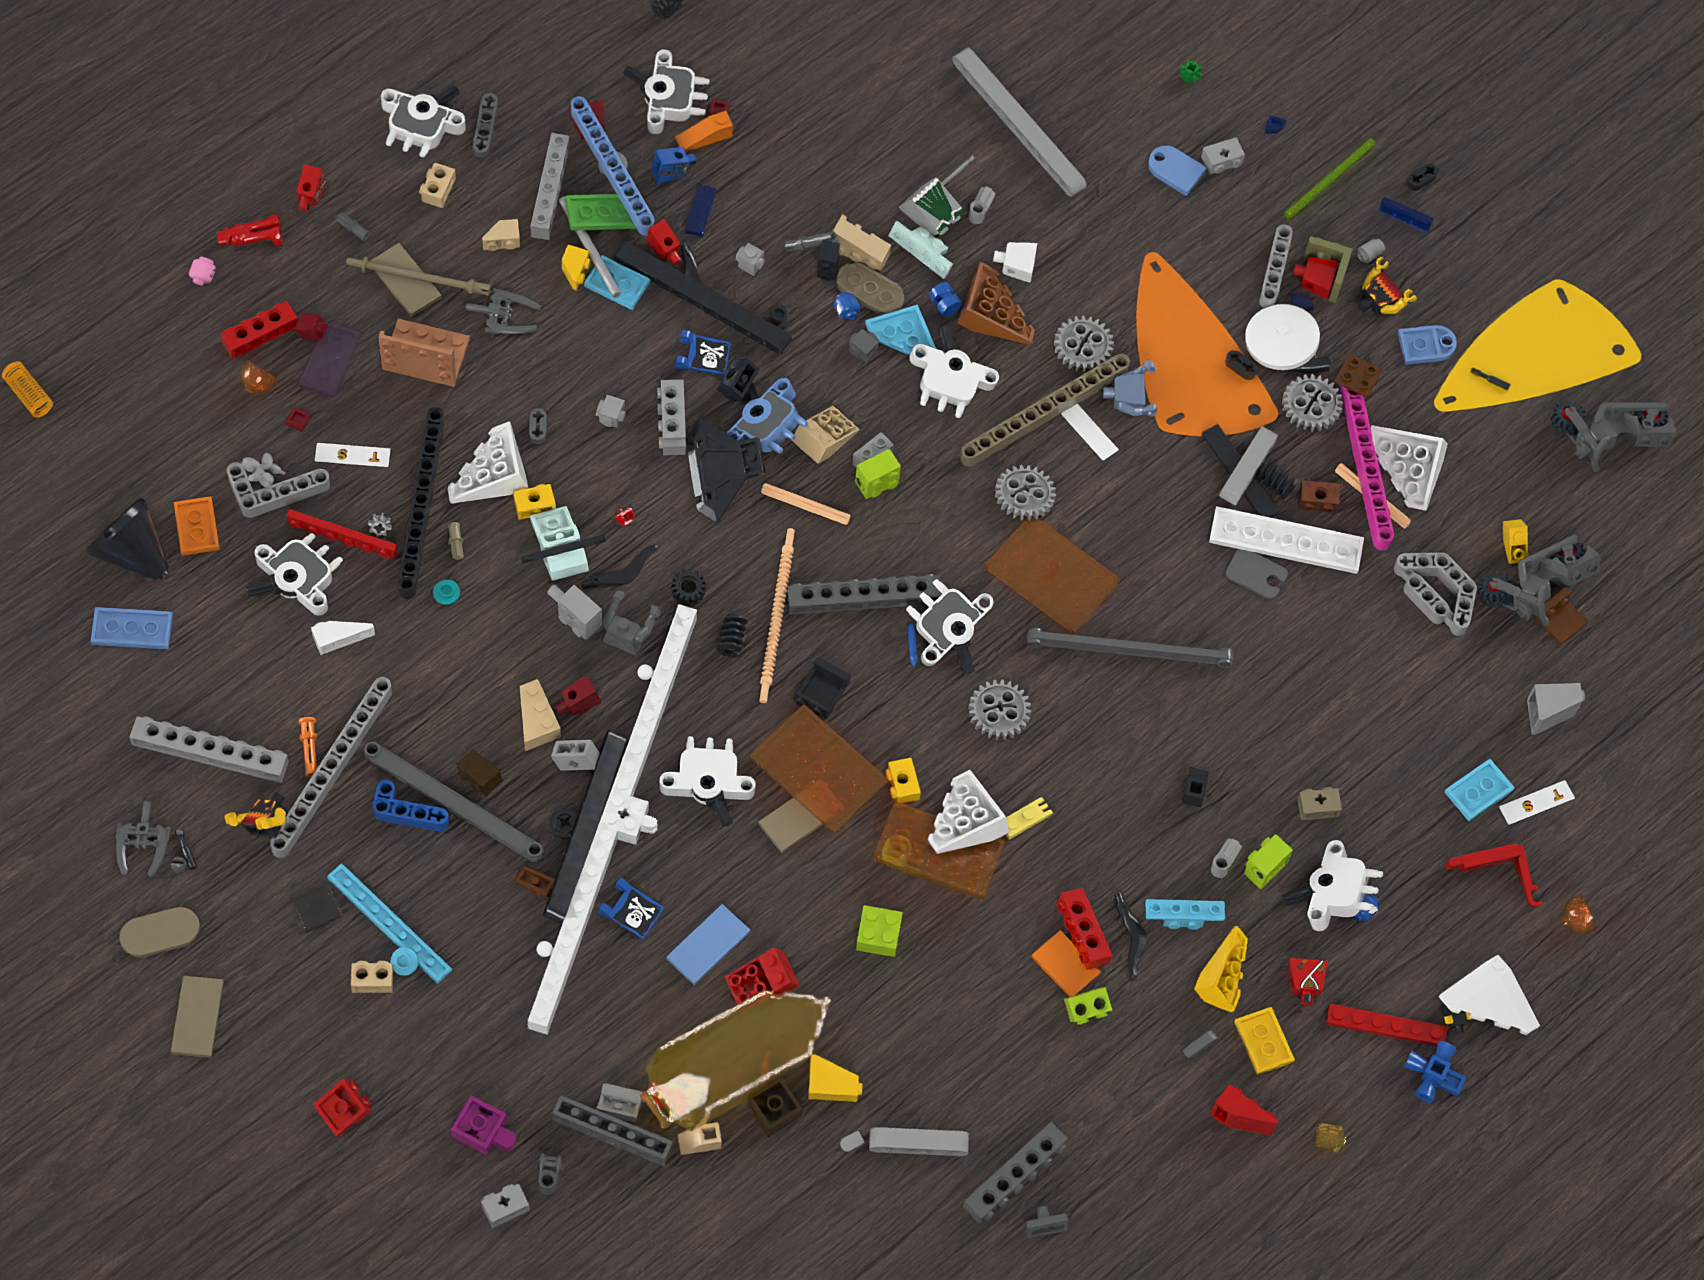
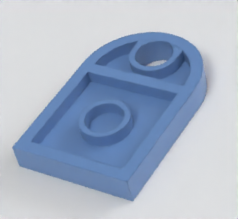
M1171 146L1156 148L1150 154L1148 161L1149 170L1156 178L1185 196L1188 195L1207 169L1204 165ZM1161 156L1164 160L1157 161L1154 157Z
M1434 325L1398 330L1405 365L1443 361L1450 358L1455 351L1456 337L1451 330L1444 326ZM1448 339L1451 345L1443 344L1442 340Z

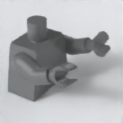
M618 590L613 596L614 601L610 604L606 613L604 628L607 632L603 642L636 656L644 639L651 633L655 624V617L658 618L660 616V610L658 606L651 605L650 616L646 619L644 626L640 628L638 624L626 618L615 616L619 609V602L625 598V593Z

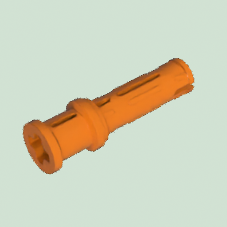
M303 717L298 720V724L301 725V735L299 737L301 742H303L305 776L312 777L317 770L315 751L317 734L314 727L316 719L313 717ZM309 751H311V763L309 762Z

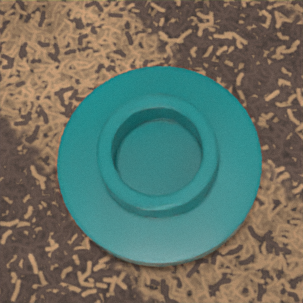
M442 580L434 586L433 596L438 603L450 605L458 600L460 588L452 580Z

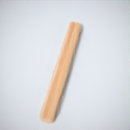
M1339 464L1335 472L1362 494L1359 477L1344 464ZM1387 500L1390 517L1401 527H1408L1411 519Z
M764 483L761 489V493L845 525L849 523L850 514L767 483Z

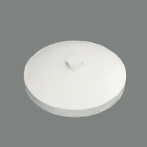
M1278 304L1260 310L1252 317L1246 329V346L1250 355L1258 363L1271 369L1289 370L1302 366L1315 355L1319 346L1320 333L1315 319L1307 311L1293 305Z

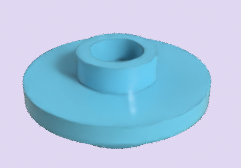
M407 947L397 949L391 957L393 970L399 975L412 974L418 967L416 952Z

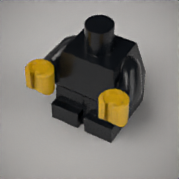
M1445 1003L1441 1005L1444 1023L1449 1027L1455 1026L1456 1034L1463 1033V1025L1467 1024L1470 1019H1473L1470 1018L1471 1013L1461 1010L1457 1014L1451 1012Z

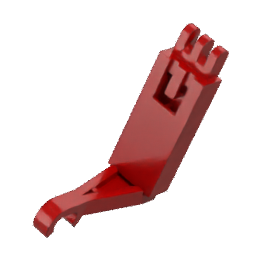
M1515 843L1451 858L1445 864L1447 870L1458 868L1459 873L1514 861L1529 906L1536 908L1543 903L1541 901H1533L1531 891H1536L1539 886H1533L1523 845L1518 846Z

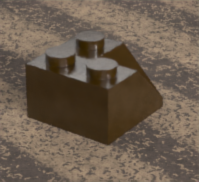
M781 1076L747 1096V1100L758 1123L768 1137L802 1117L803 1108Z

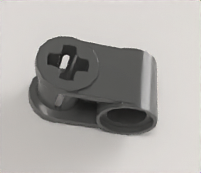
M545 1153L541 1154L539 1189L545 1195H551L557 1189L562 1155L553 1157L545 1156ZM545 1180H551L553 1183L552 1185L546 1186L543 1184V1182Z

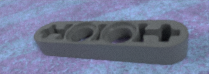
M493 93L484 94L481 99L473 142V153L480 158L486 157L490 151L498 108V98ZM489 100H492L489 109L487 106V102H489ZM488 114L492 118L486 121L482 119V116ZM481 130H487L489 131V134L486 136H481L479 132ZM481 142H484V148L480 151Z

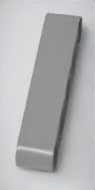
M1280 225L1275 233L1259 303L1263 308L1275 305L1293 234L1292 228L1288 225Z
M1263 426L1260 428L1224 485L1219 497L1235 506L1237 505L1279 436L1278 434Z
M882 1127L870 1129L869 1150L873 1152L945 1156L968 1155L969 1134L967 1132Z

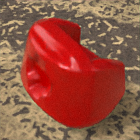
M630 507L625 511H622L620 508L618 510L619 514L614 518L619 524L626 526L634 520L635 515Z

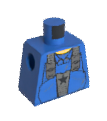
M682 147L656 150L651 167L656 183L661 184L683 177L686 174L687 167L696 164V158L694 154L686 155Z

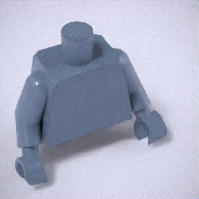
M1147 360L1144 362L1143 367L1140 366L1115 377L1113 387H1103V398H1113L1114 408L1129 415L1140 416L1147 414L1148 416H1155L1158 408L1156 404H1150L1145 407L1144 381L1145 372H1155V365L1151 360Z

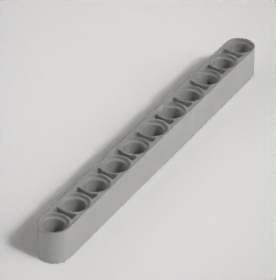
M966 48L953 56L952 59L956 68L1068 196L1072 197L1087 187L1082 175L970 48Z
M379 677L374 681L290 809L278 836L271 839L270 845L275 857L283 858L289 854L390 699L392 688L388 678ZM380 687H387L384 691L378 690ZM371 702L377 703L375 706L368 705ZM360 718H367L364 722L358 721ZM351 733L357 734L355 737H348ZM340 749L347 750L344 753H338V750ZM331 764L336 765L334 769L327 768ZM320 780L326 781V783L323 785L317 784V782ZM309 796H315V797H316V798H315L314 800H312V801L307 800V798H308ZM299 812H305V813H306V814H305L304 816H302V817H299V816L296 815V814L299 813ZM288 828H294V829H295V830H294L293 832H291V833L286 832V830H287ZM278 844H284V845H285V846H284L283 848H281V849H278V848L275 847V846L278 845Z

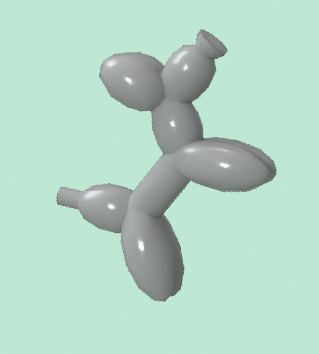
M269 453L263 455L261 459L262 464L250 457H245L241 463L244 469L253 473L249 475V481H259L264 487H271L274 481L273 476L265 471L269 470L273 474L282 475L286 473L278 465L273 464V458Z

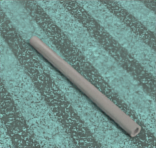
M566 196L559 199V203L568 217L565 204ZM575 230L585 249L589 251V256L613 298L619 297L621 292L586 230Z

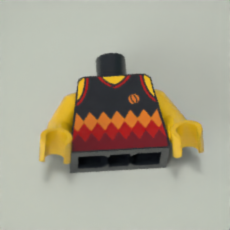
M1379 257L1376 260L1377 267H1373L1366 276L1362 286L1363 292L1361 297L1363 300L1358 303L1361 311L1365 312L1371 309L1376 315L1382 313L1396 314L1407 305L1408 301L1415 302L1417 297L1413 295L1409 298V295L1413 293L1411 289L1406 290L1403 294L1386 272L1380 271L1387 268L1389 263L1386 261L1381 266L1380 262L1383 260V257Z
M275 792L271 800L259 799L248 813L239 814L238 816L234 812L225 815L226 824L237 826L239 823L251 835L276 838L288 815L287 810L281 805L285 797Z

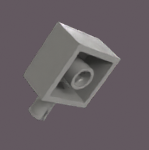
M553 585L548 590L547 594L558 602V617L560 621L565 625L571 626L573 632L578 637L582 636L587 640L602 626V609L578 587L573 585L566 593L562 592L556 585Z

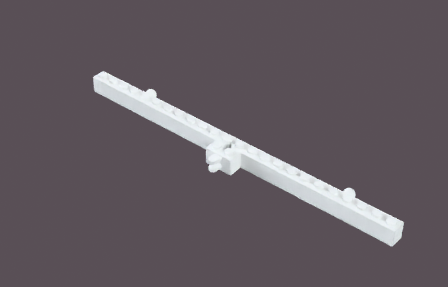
M678 605L655 671L646 664L641 665L638 669V676L641 679H652L555 947L553 948L547 941H542L537 946V953L540 956L547 957L551 955L528 1019V1029L548 1034L617 840L636 845L641 831L652 834L657 831L656 818L647 815L649 802L635 798L633 795L697 620L696 609Z

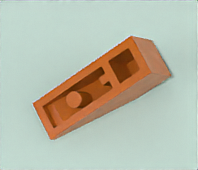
M727 111L707 117L676 136L675 139L678 146L682 147L685 152L732 137L733 124Z

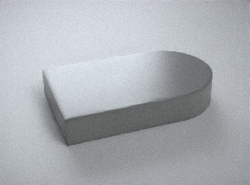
M856 1131L844 1137L840 1142V1147L843 1151L849 1152L865 1144V1141L859 1131Z

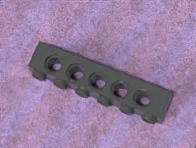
M561 1095L552 1113L553 1121L664 1167L673 1149V1141Z
M1050 1122L964 1201L963 1208L979 1224L984 1220L986 1222L995 1215L994 1211L998 1207L1003 1208L1009 1202L1008 1198L1013 1193L1017 1195L1024 1188L1023 1184L1027 1180L1031 1182L1038 1175L1037 1171L1041 1167L1044 1169L1048 1167L1053 1161L1051 1159L1056 1154L1061 1155L1066 1150L1068 1138ZM1041 1145H1049L1051 1150L1044 1151ZM1034 1158L1037 1163L1029 1164L1026 1159ZM1019 1171L1022 1176L1019 1178L1014 1177L1012 1172ZM999 1184H1004L1007 1186L1008 1189L1006 1191H1001L998 1189L997 1186ZM989 1197L993 1200V1203L986 1204L983 1198Z

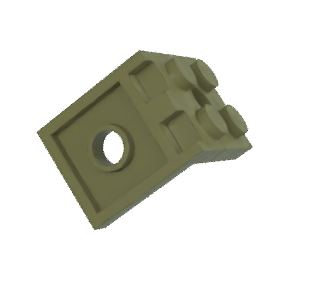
M1310 236L1303 261L1308 262L1310 257L1338 261L1336 268L1338 272L1329 298L1330 302L1336 303L1352 248L1342 246L1336 242L1325 241L1319 237Z

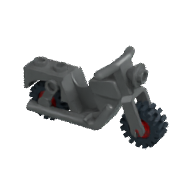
M1567 400V403L1565 401H1561V404L1557 403L1551 416L1553 428H1558V433L1563 431V435L1568 434L1575 444V455L1579 459L1587 455L1591 460L1594 472L1600 470L1599 459L1602 451L1612 449L1618 435L1623 433L1632 447L1671 446L1673 439L1677 436V428L1674 427L1673 418H1670L1667 423L1669 414L1667 413L1666 402H1652V400H1649V402L1602 403L1598 408L1590 430H1588V426L1585 423L1587 417L1586 410L1581 409L1582 405L1580 404L1577 406L1575 401L1573 404H1571V400Z
M1574 534L1521 560L1518 563L1520 588L1514 586L1512 580L1508 579L1506 575L1504 577L1502 574L1496 576L1495 573L1492 574V577L1490 575H1487L1486 578L1483 577L1481 579L1482 582L1480 581L1478 586L1480 601L1484 605L1487 603L1488 607L1493 605V608H1496V605H1499V607L1504 606L1514 611L1517 610L1518 615L1525 620L1530 619L1532 614L1536 615L1542 625L1547 627L1550 623L1545 613V601L1551 597L1550 581L1563 588H1568L1600 572V555L1589 545L1586 546L1585 553L1583 544H1580V541H1578L1577 536Z

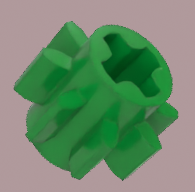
M1187 61L1186 66L1181 65L1180 77L1184 78L1186 83H1195L1196 78L1201 79L1202 66H1198L1196 61Z

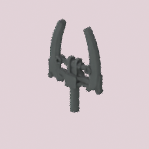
M493 288V295L490 299L492 303H489V306L470 303L466 305L467 311L488 314L489 320L487 319L486 321L488 326L485 328L486 333L523 334L537 330L536 325H507V320L511 319L512 308L510 305L512 302L529 306L538 311L541 309V305L525 296ZM501 301H505L506 305L504 307L500 305ZM499 318L503 319L501 324L497 323Z
M144 801L141 823H138L137 826H132L133 824L131 823L126 825L117 824L116 857L123 876L128 874L126 846L134 845L137 849H140V846H143V849H147L150 846L156 848L152 865L148 871L150 878L155 875L164 859L170 839L171 827L163 828L161 825L151 827L149 824L151 802ZM128 835H135L137 839L130 840ZM151 836L157 837V840L150 841L148 839Z

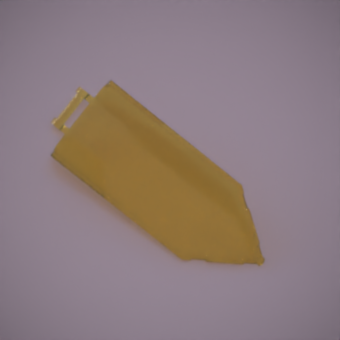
M768 990L755 995L659 1047L645 1066L651 1088L643 1092L640 1098L643 1102L646 1101L660 1121L659 1125L662 1129H666L673 1123H677L690 1131L701 1127L747 1100V1096L779 1078L811 1056L814 1049L813 1045L819 1036L825 1020L827 1008L831 1004L830 999L827 997L824 1000L816 999L812 995L785 992L783 995L772 994V991ZM656 1095L669 1113V1117H666L652 1096Z

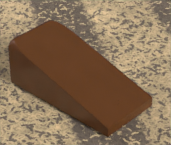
M524 866L514 882L537 896L548 900L555 879Z

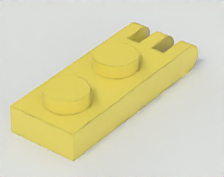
M1042 797L1006 817L1009 833L1005 835L1009 840L1053 814L1051 809L1043 812L1049 808L1047 803L1039 806L1045 801Z

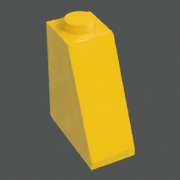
M811 1054L809 1099L857 1102L858 1095H862V1083H858L859 1076L817 1055Z

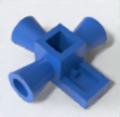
M1439 1041L1436 1054L1432 1055L1429 1062L1415 1051H1411L1404 1068L1423 1073L1421 1080L1424 1081L1415 1092V1096L1420 1100L1432 1103L1436 1087L1458 1097L1466 1077L1449 1069L1451 1063L1448 1061L1456 1052V1048L1453 1045Z

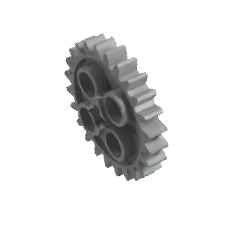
M1075 316L1074 322L1068 319L1067 324L1062 323L1061 328H1058L1057 334H1055L1054 346L1055 353H1059L1058 359L1064 358L1062 364L1069 363V369L1075 366L1076 371L1082 368L1083 372H1085L1086 368L1092 370L1094 366H1099L1106 360H1109L1110 354L1113 353L1112 347L1114 342L1112 341L1113 335H1109L1110 329L1104 330V323L1098 325L1099 319L1092 322L1091 316L1088 320H1085V316H1082L1081 320ZM1089 332H1092L1088 337L1087 343H1084ZM1080 345H1083L1080 354L1076 356L1080 350Z
M1312 374L1311 378L1308 379L1304 375L1303 380L1297 377L1296 382L1291 381L1290 386L1286 387V392L1283 394V411H1288L1286 417L1292 416L1291 423L1297 421V427L1301 424L1304 425V430L1310 427L1311 431H1313L1314 427H1317L1321 431L1322 426L1327 429L1329 424L1334 425L1335 420H1338L1339 414L1342 411L1343 401H1340L1342 395L1338 394L1339 388L1333 389L1334 383L1327 384L1328 379L1321 381V376L1315 379ZM1321 391L1317 396L1316 402H1313L1309 412L1305 415L1304 413L1307 411L1309 404L1312 403L1317 392Z
M1020 465V468L1017 470L1013 466L1012 471L1006 469L1005 474L1001 473L1000 478L997 479L995 498H998L997 504H1002L1001 510L1007 508V515L1011 512L1014 513L1013 518L1020 515L1021 520H1023L1024 516H1027L1029 521L1031 516L1038 519L1039 514L1044 516L1045 512H1049L1050 508L1053 507L1056 497V488L1053 487L1054 482L1049 481V475L1043 476L1044 471L1038 473L1037 467L1030 470V465L1027 466V469Z
M1003 679L1000 684H997V681L994 680L993 685H990L987 681L985 688L980 685L979 691L975 690L974 697L970 698L971 703L968 709L971 710L969 711V716L973 717L971 723H977L976 730L982 728V735L988 732V738L995 735L996 740H998L999 735H1002L1003 739L1006 740L1008 734L1013 738L1014 731L1020 734V728L1025 729L1026 723H1029L1030 718L1028 716L1031 715V710H1029L1031 703L1027 702L1029 697L1023 696L1024 690L1017 691L1018 685L1011 687V681L1007 685H1004ZM1007 697L1010 698L1012 701L1006 702L1003 700V698ZM990 700L993 704H986L984 701ZM1007 715H1013L1015 719H1008ZM988 718H995L996 721L990 722Z

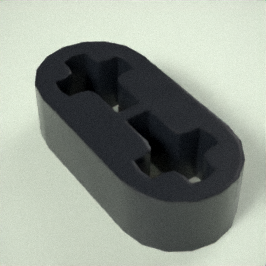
M1428 163L1412 172L1407 180L1408 188L1420 190L1433 182L1438 174L1437 166Z
M1238 351L1228 352L1225 359L1228 368L1246 380L1255 378L1257 365ZM1237 358V361H1231V359ZM1249 368L1252 369V372H1251V371H1249L1248 373L1246 372V369H1247V370H1248Z

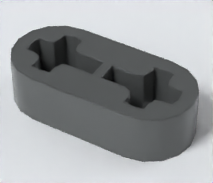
M537 408L530 413L529 438L532 443L541 444L546 440L547 415L543 409ZM537 415L541 417L540 423H536ZM536 429H540L539 437L535 436Z
M1211 1030L1187 1046L1183 1053L1188 1060H1191L1212 1046L1219 1038Z

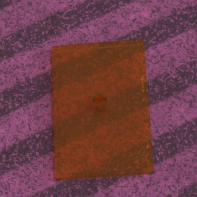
M1031 516L1030 521L1026 518L984 566L985 569L1073 634L1076 633L1121 580L1039 518L1035 519L1034 516Z
M805 705L800 707L750 755V758L834 834L889 781Z
M895 801L872 861L984 901L1005 840L997 838L990 842L937 854L928 842L930 833L934 834L936 830L934 823L937 816Z

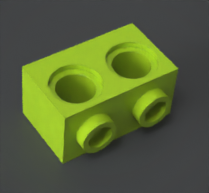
M1105 987L1064 999L1070 1021L1077 1022L1078 1025L1089 1022L1088 1018L1096 1016V1019L1108 1016L1107 1012L1112 1011ZM1097 998L1102 1001L1100 1009H1096L1094 1006V1001ZM1078 1004L1083 1006V1013L1081 1015H1078L1075 1011Z

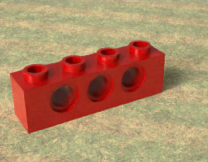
M287 301L278 303L273 308L262 311L251 319L243 320L233 328L224 330L221 333L222 343L231 358L235 359L295 329L298 318Z
M1080 888L1061 893L1057 901V909L1064 917L1065 927L1071 933L1072 943L1078 949L1081 963L1085 965L1086 970L1108 965L1113 955L1084 889Z

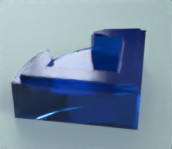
M1269 116L1265 133L1274 134L1281 131L1285 127L1287 120Z
M1298 293L1291 294L1293 306L1302 308L1305 311L1313 310L1314 306L1309 298Z

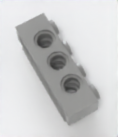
M661 380V387H657V398H661V404H658V415H662V420H658V431L662 432V437H659V448H663V455H686L684 381Z

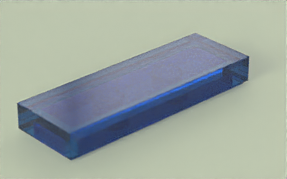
M699 184L685 233L703 237L717 188Z
M1387 197L1383 198L1379 208L1380 212L1426 232H1429L1434 220L1433 217Z

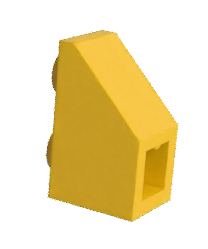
M568 245L562 258V270L573 290H577L579 284L582 285L584 282L585 269H589L591 259H589V251Z
M1521 519L1503 521V542L1509 564L1519 563L1528 557V526Z

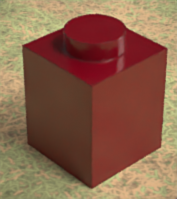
M301 314L295 331L303 340L322 341L328 325L320 315Z

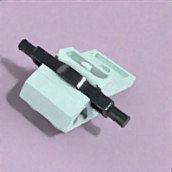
M567 506L530 515L541 551L521 556V561L524 564L543 559L552 581L588 572V562L584 548L606 542L605 536L603 534L580 540V534L576 524L574 525Z

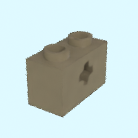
M1325 787L1314 791L1313 789H1305L1299 793L1297 798L1301 821L1339 817L1342 811L1338 788Z

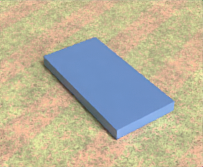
M95 607L91 645L169 649L173 612Z
M722 904L681 942L666 959L695 986L751 930Z

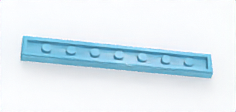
M342 863L327 876V879L399 948L407 947L414 950L418 956V966L437 984L452 971V968Z

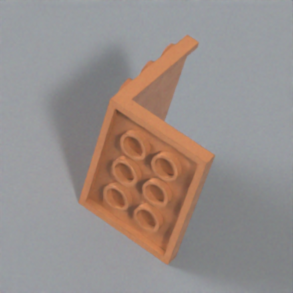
M398 319L392 337L385 335L384 331H380L379 334L382 370L455 387L470 336Z

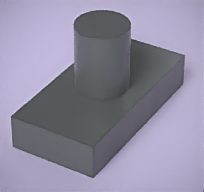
M1046 1206L1039 1207L1036 1210L1038 1219L1026 1221L1028 1239L1067 1231L1068 1228L1066 1213L1050 1216Z

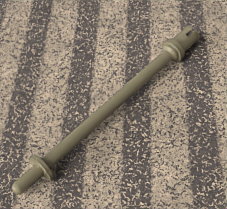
M366 256L363 260L347 258L346 260L348 265L362 268V273L370 269L463 288L469 294L478 293L489 296L491 292L489 290L491 289V284L475 282L473 279L465 282L368 262V257Z

